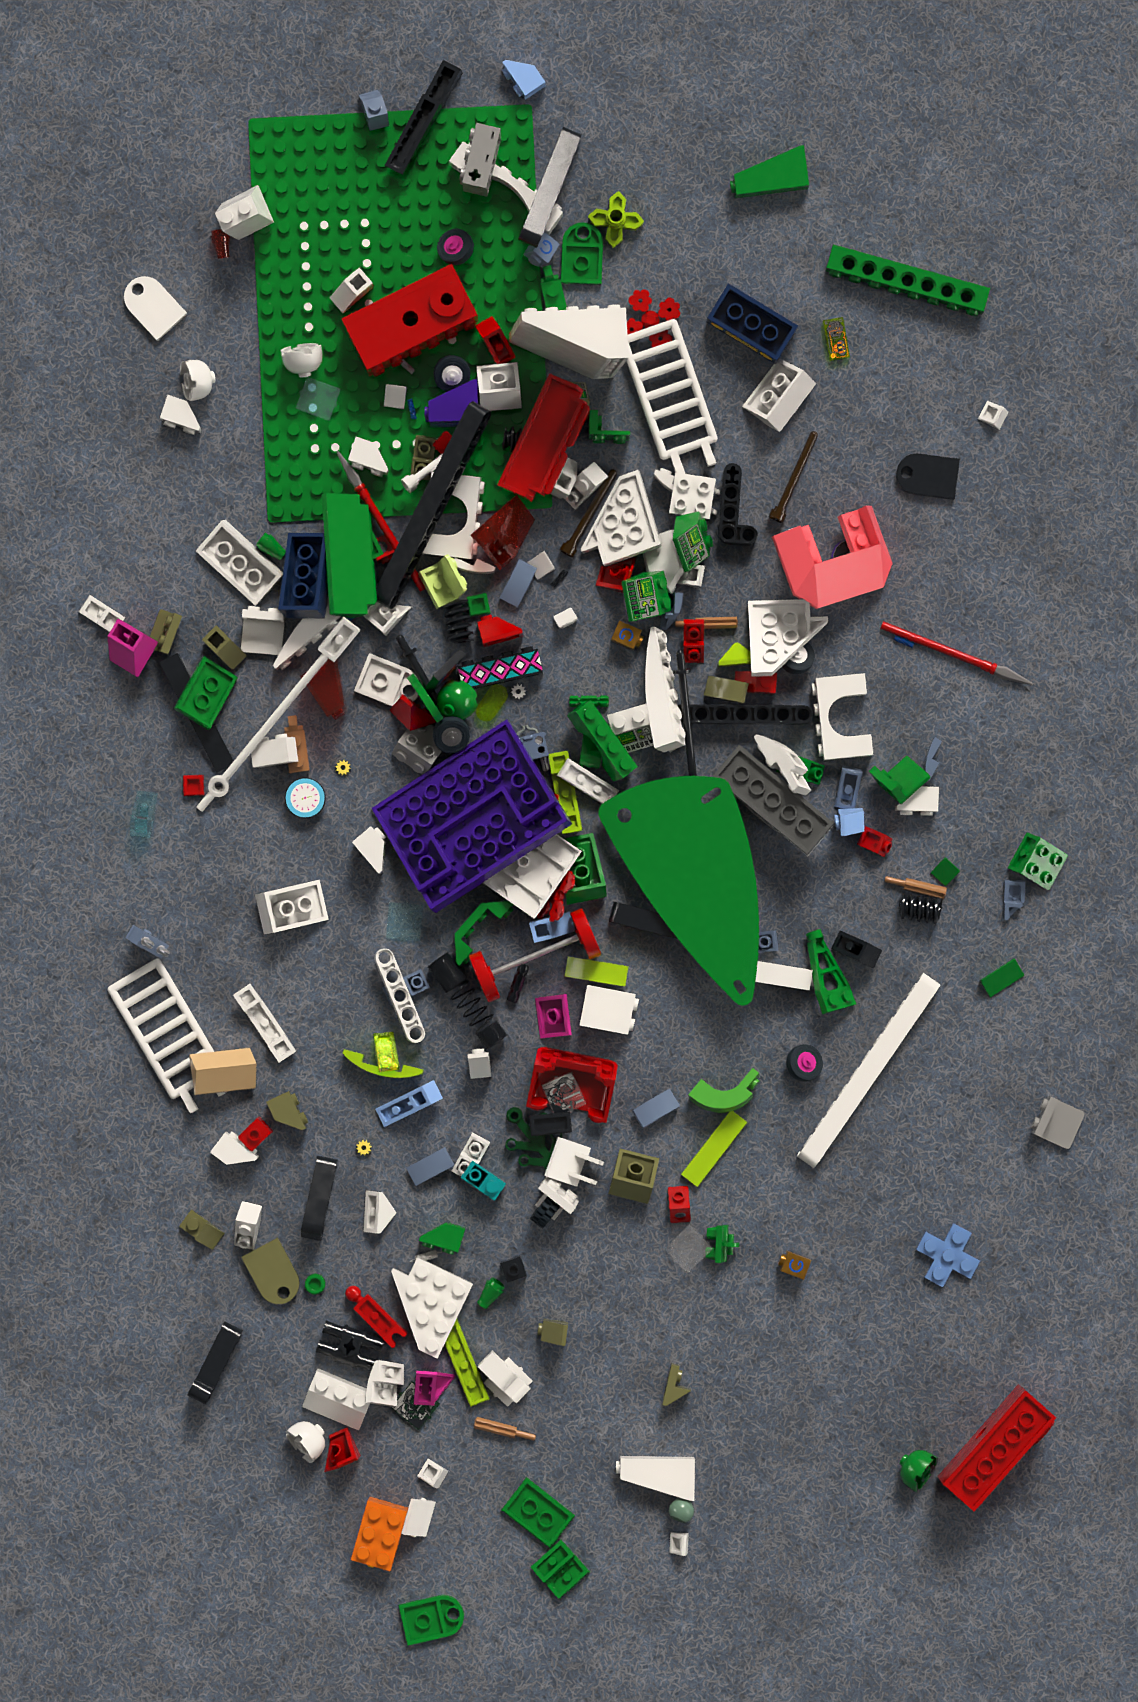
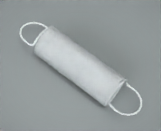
M433 1250L416 1255L415 1259L419 1257L427 1261L437 1258V1251Z

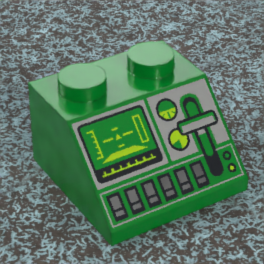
M700 512L676 516L673 542L684 572L690 571L709 557L710 549L713 547L712 537L706 532V520L702 519Z
M664 571L643 572L621 582L629 622L659 616L671 611V600L668 595Z

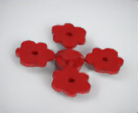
M645 289L641 291L635 290L633 295L629 297L628 302L630 305H633L634 311L640 310L645 313L642 315L641 322L635 321L634 318H630L627 321V335L642 330L643 326L648 328L659 324V317L665 318L666 321L679 318L680 311L678 309L680 304L669 297L665 302H660V309L657 314L654 311H648L649 305L652 303L649 291ZM668 330L649 336L652 348L670 342L673 339L668 334Z
M568 871L561 880L560 887L554 890L550 899L547 900L538 913V919H542L548 911L550 915L549 921L552 923L555 920L558 921L563 916L564 906L562 900L564 894L575 885V875L572 871Z

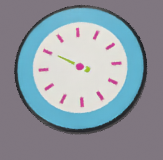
M304 777L294 780L285 792V804L288 810L299 818L314 817L321 812L325 805L326 795L323 787L319 782L311 778Z

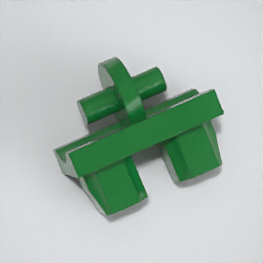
M717 1225L716 1227L707 1228V1239H716V1247L706 1248V1258L715 1260V1263L727 1262V1255H733V1247H739L740 1245L739 1242H734V1234H728L729 1225Z

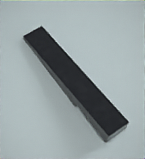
M445 60L442 61L426 93L422 94L385 167L404 175L463 74L460 68Z
M176 653L159 663L179 699L191 677L180 655ZM189 719L215 771L218 773L228 768L234 760L215 723H213L210 730H207Z

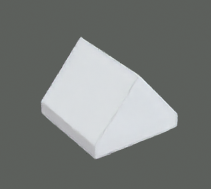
M671 1532L670 1553L681 1556L688 1554L689 1533Z

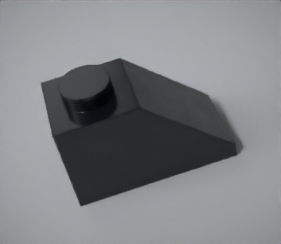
M839 931L831 948L873 969L882 952L881 949L843 931Z

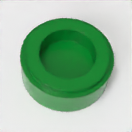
M311 1274L305 1280V1288L310 1294H320L325 1289L326 1282L320 1274Z

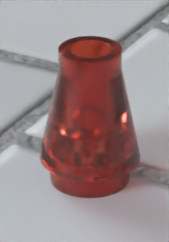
M222 229L212 230L210 238L217 258H229L230 235L223 232Z

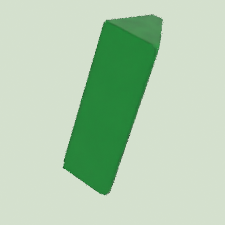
M1013 958L979 981L991 998L1023 977L1024 973L1015 958Z

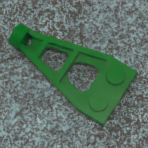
M821 929L805 934L808 940L807 946L811 970H813L815 994L822 1014L856 1005L850 985L824 942ZM818 954L823 955L828 968H820ZM830 973L837 983V989L828 991L825 988L824 974Z

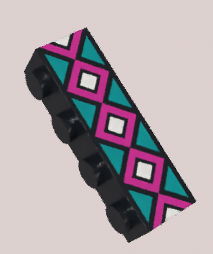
M533 646L522 648L520 653L513 654V651L501 653L502 657L493 658V655L482 657L480 662L474 663L473 660L461 662L462 666H458L460 679L472 686L473 689L541 675L543 670L538 649H533Z

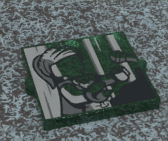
M412 1381L404 1392H400L397 1406H392L391 1408L419 1430L427 1419H431V1414L440 1403L436 1400L434 1406L415 1405V1383Z

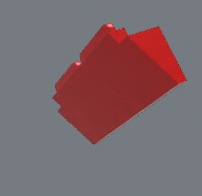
M549 373L497 484L499 487L531 502L536 493L545 496V494L548 495L553 491L568 458L565 451L567 447H572L575 444L590 411L588 403L580 399L584 390L577 384Z

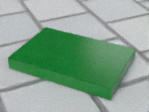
M203 656L174 709L203 728L210 730L238 677Z
M527 1477L501 1509L549 1548L575 1516V1514Z

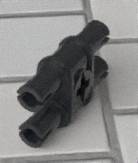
M326 1320L322 1333L338 1337L340 1344L336 1346L319 1340L316 1353L333 1357L332 1360L335 1362L340 1361L352 1365L353 1368L359 1366L372 1370L375 1361L378 1359L362 1355L360 1348L364 1346L381 1352L384 1340L367 1335L368 1332L365 1330L360 1331L348 1327L347 1324L341 1326ZM353 1338L352 1342L355 1348H352L347 1354L348 1350L345 1344H348Z

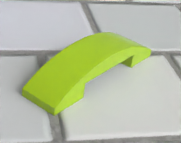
M568 751L551 753L548 758L555 794L559 795L558 801L572 825L562 831V834L583 831L575 787L557 776L567 758H569Z
M343 1050V1054L352 1063L380 1076L409 1078L424 1073L423 1069L403 1065L401 1072L382 1069L378 1066L363 1063L364 1054Z

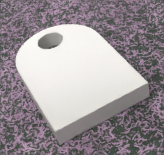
M138 277L132 280L125 289L124 301L127 308L157 341L187 315V312L165 288L151 277ZM137 284L142 285L144 288L143 293L140 295H135L132 292L133 287Z
M369 653L354 691L393 706L403 694L404 687L411 685L407 677L414 672ZM415 691L413 696L407 698L415 701L418 694Z

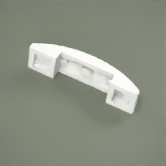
M251 984L233 994L278 1062L296 1052L290 1040Z

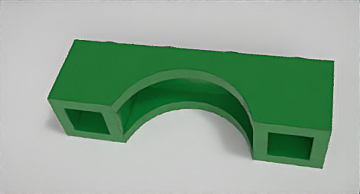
M591 700L580 704L567 715L576 730L586 735L596 745L602 756V766L613 782L623 779L638 767Z

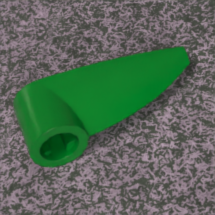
M583 734L579 765L599 769L601 754L592 740Z

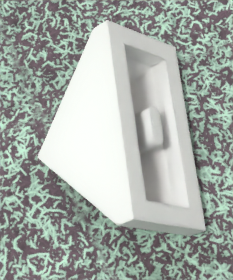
M366 1191L364 1232L381 1233L394 1217L396 1211L383 1192Z

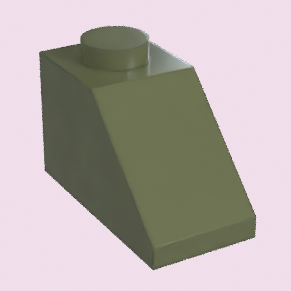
M544 1319L543 1323H539L537 1335L541 1336V1341L565 1346L568 1322Z

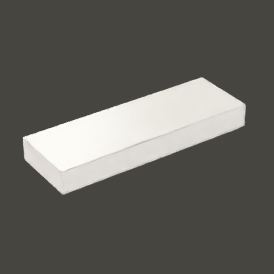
M567 758L557 774L558 777L601 804L619 792L618 789Z

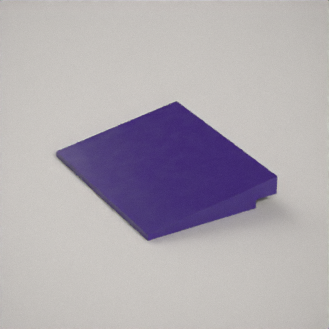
M507 719L468 744L463 750L456 752L372 807L374 814L416 888L423 895L429 908L435 913L572 825Z

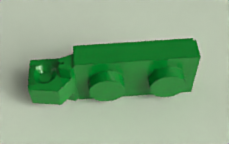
M551 265L544 266L543 272L545 277L540 278V285L546 308L557 307L558 310H566L567 305L561 280L558 274L553 275Z

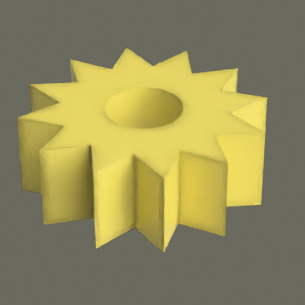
M344 760L337 763L338 766H335L337 768L336 771H339L338 774L341 773L342 776L344 773L347 775V772L351 769L349 767L351 764ZM342 765H345V770H341Z
M364 1140L362 1142L359 1141V1144H356L358 1146L356 1149L358 1153L361 1152V1155L369 1154V1151H372L370 1149L372 1146L369 1145L370 1143H367V1140L365 1142ZM363 1145L366 1146V1150L362 1149Z

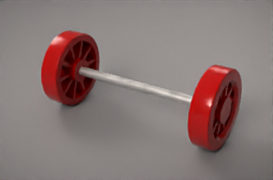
M580 908L570 913L577 935L494 970H491L490 966L487 965L481 951L469 955L472 967L487 1001L492 1002L500 998L494 982L496 981L495 975L578 940L581 945L583 944L590 960L601 956V951L583 909Z

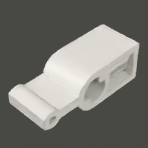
M493 1350L478 1364V1368L515 1403L531 1389Z

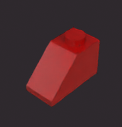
M493 316L475 326L496 364L507 363L516 357L501 327Z
M735 671L736 681L749 683L747 693L775 695L777 673H774L772 676H751V671Z

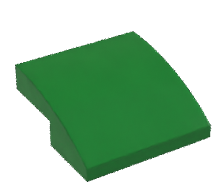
M562 1540L531 1566L532 1570L558 1599H561L590 1573L589 1569Z

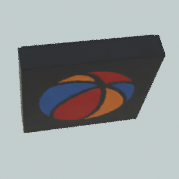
M461 649L433 675L425 688L429 695L458 667L465 656Z

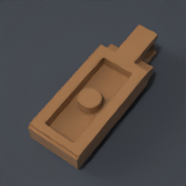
M296 715L288 716L289 727L284 728V734H287V737H295L298 762L288 763L289 773L310 771L305 730H303V725L298 726Z

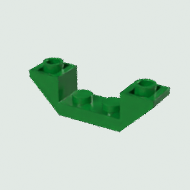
M510 901L481 903L455 933L456 963L459 966L462 962L465 965L469 962V955L473 951L461 938L463 936L466 939L475 930L472 928L476 921L481 923L488 915L485 912L487 909L499 919L502 916L507 918L514 910L511 907L513 904Z

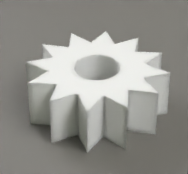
M517 683V686L511 688L513 690L510 692L513 694L512 697L515 696V699L517 697L518 699L520 697L523 698V695H526L524 693L526 692L524 690L525 687H522V684L519 686ZM516 690H521V693L517 694Z

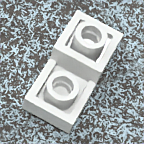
M660 468V471L655 470L654 477L660 484L672 492L675 477L671 475L672 472Z
M472 1132L452 1172L462 1176L471 1161L479 1164L490 1142Z

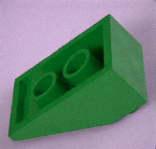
M589 833L565 838L566 841L582 851L568 870L572 871L575 875V885L564 894L566 904L570 905L607 897L606 883L594 834Z

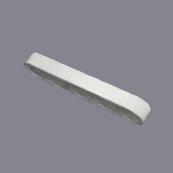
M380 949L375 953L374 960L405 1037L411 1043L421 1042L425 1037V1031L395 957L389 949ZM382 952H386L389 955V961L386 964H382L379 961L378 957ZM389 971H394L397 974V980L394 983H390L386 978ZM397 990H402L405 993V999L402 1002H398L394 998V993ZM405 1009H410L413 1013V1017L409 1021L402 1018V1012ZM413 1028L419 1029L421 1033L417 1040L410 1037V1031Z

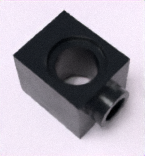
M520 1255L501 1261L500 1264L507 1283L527 1276Z

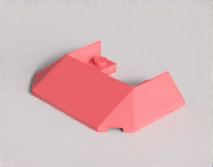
M866 505L858 510L837 517L850 553L822 562L809 525L797 526L772 536L790 589L795 597L806 600L810 603V606L818 609L884 587L893 563L872 506Z

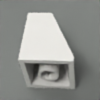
M258 185L223 202L215 212L222 231L237 240L274 223Z
M587 985L580 1026L628 1034L629 1031H633L635 1019H632L631 1016L633 1010L637 1011L639 999L635 998L636 994Z

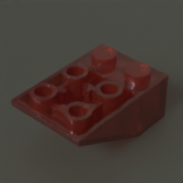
M516 495L470 536L487 558L501 570L516 557L535 519Z

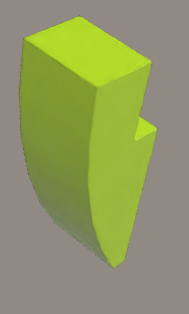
M568 956L565 977L625 986L629 966Z

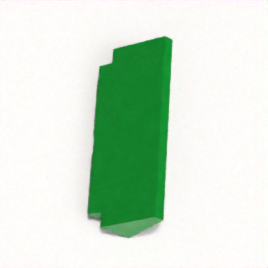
M322 494L330 615L348 618L367 615V607L375 605L377 602L375 566L372 560V523L369 506L360 504L359 494Z

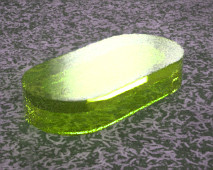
M500 684L491 686L478 704L476 715L481 721L489 722L493 720L506 702L508 692L504 686Z

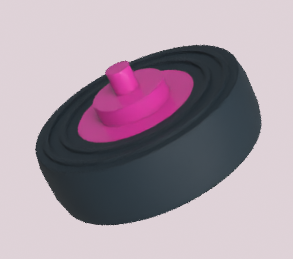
M458 228L445 232L437 244L440 258L445 263L452 264L453 266L465 263L471 257L474 250L471 236L466 231Z
M802 1044L794 1047L788 1053L786 1066L793 1078L798 1081L807 1082L815 1079L821 1073L823 1060L815 1047Z

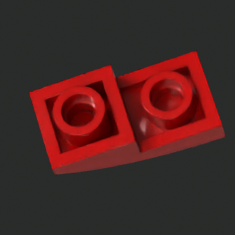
M684 619L683 652L685 663H704V619Z

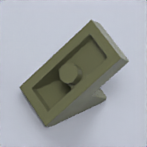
M192 1209L179 1226L195 1238L194 1240L212 1250L225 1234Z
M671 1363L662 1401L664 1406L671 1404L691 1391V1388L676 1385V1382L680 1383L682 1370H679L680 1366L678 1364Z

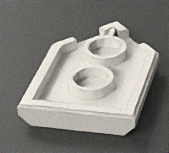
M674 530L659 534L662 547L643 553L646 571H664L667 580V590L671 594H673L678 580L684 574L673 542Z

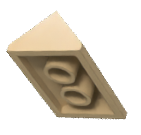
M250 1048L189 1055L194 1095L256 1088V1061Z

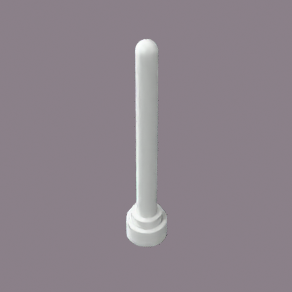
M443 454L415 475H407L401 479L404 488L409 493L416 490L419 481L436 469Z

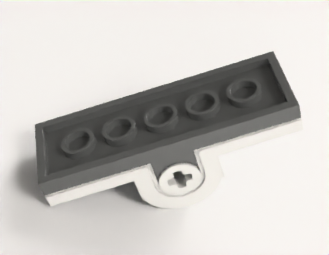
M740 745L713 775V777L725 779L730 784L734 796L742 801L752 813L770 828L778 831L807 856L834 826L830 819L801 795L793 793L783 780Z

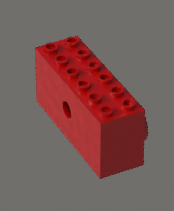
M450 264L342 318V322L368 375L376 377L384 373L385 368L391 365L394 368L402 364V359L409 356L410 358L417 357L422 353L421 350L427 347L429 349L435 348L440 344L439 341L445 338L447 340L453 339L458 336L457 332L463 329L465 331L473 329L476 326L475 323L478 322V315L453 265ZM409 318H415L418 320L417 323L413 326H407L405 324L406 320H408Z
M1018 1384L937 1477L944 1486L975 1512L1025 1453L1048 1433L1056 1417Z

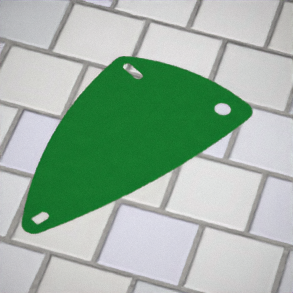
M709 776L670 777L640 784L605 801L599 808V818L627 868L653 907L693 958L738 1005H748L753 999L758 964V895L748 837L730 784L725 779ZM716 787L721 789L720 795L706 804L702 803L701 798ZM623 808L629 809L632 814L631 819L625 823L621 822L617 816L619 810ZM735 980H740L746 988V991L741 995L734 987Z

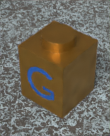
M619 620L611 641L634 650L635 646L639 648L644 636L640 635L642 630Z
M787 1251L786 1254H781L778 1265L781 1266L780 1271L804 1280L811 1260Z

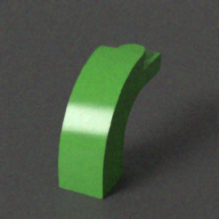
M752 1068L738 1086L727 1091L716 1090L701 1079L688 1094V1097L697 1106L707 1111L726 1113L737 1110L753 1098V1093L749 1089L753 1090L760 1081L758 1080L759 1072Z

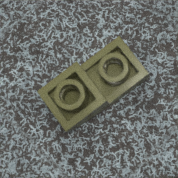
M416 435L411 474L415 475L434 461L435 448L432 444L435 442L436 437ZM430 473L429 475H427L425 478H423L422 480H429V481H430V479H431V473Z
M708 676L704 696L744 703L749 683Z

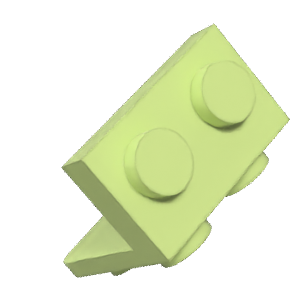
M448 554L438 563L418 573L436 609L457 600L467 591L465 578L460 576L456 561Z

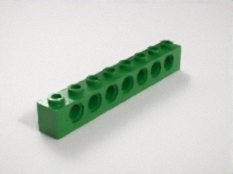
M834 244L825 270L829 272V276L835 278L844 276L848 277V281L860 284L861 281L866 282L869 287L874 289L884 287L892 294L899 295L902 292L908 294L907 297L914 300H919L920 297L927 299V303L932 305L945 304L947 309L953 311L963 309L966 310V314L971 316L983 314L990 288ZM843 262H852L854 268L851 270L845 269ZM865 266L871 267L873 274L865 275L862 268ZM890 272L893 279L890 281L884 280L882 273ZM902 278H910L912 285H903ZM929 283L932 286V290L929 292L924 291L921 284ZM948 288L951 291V296L944 297L941 294V289ZM968 294L971 297V301L968 303L963 302L961 295Z

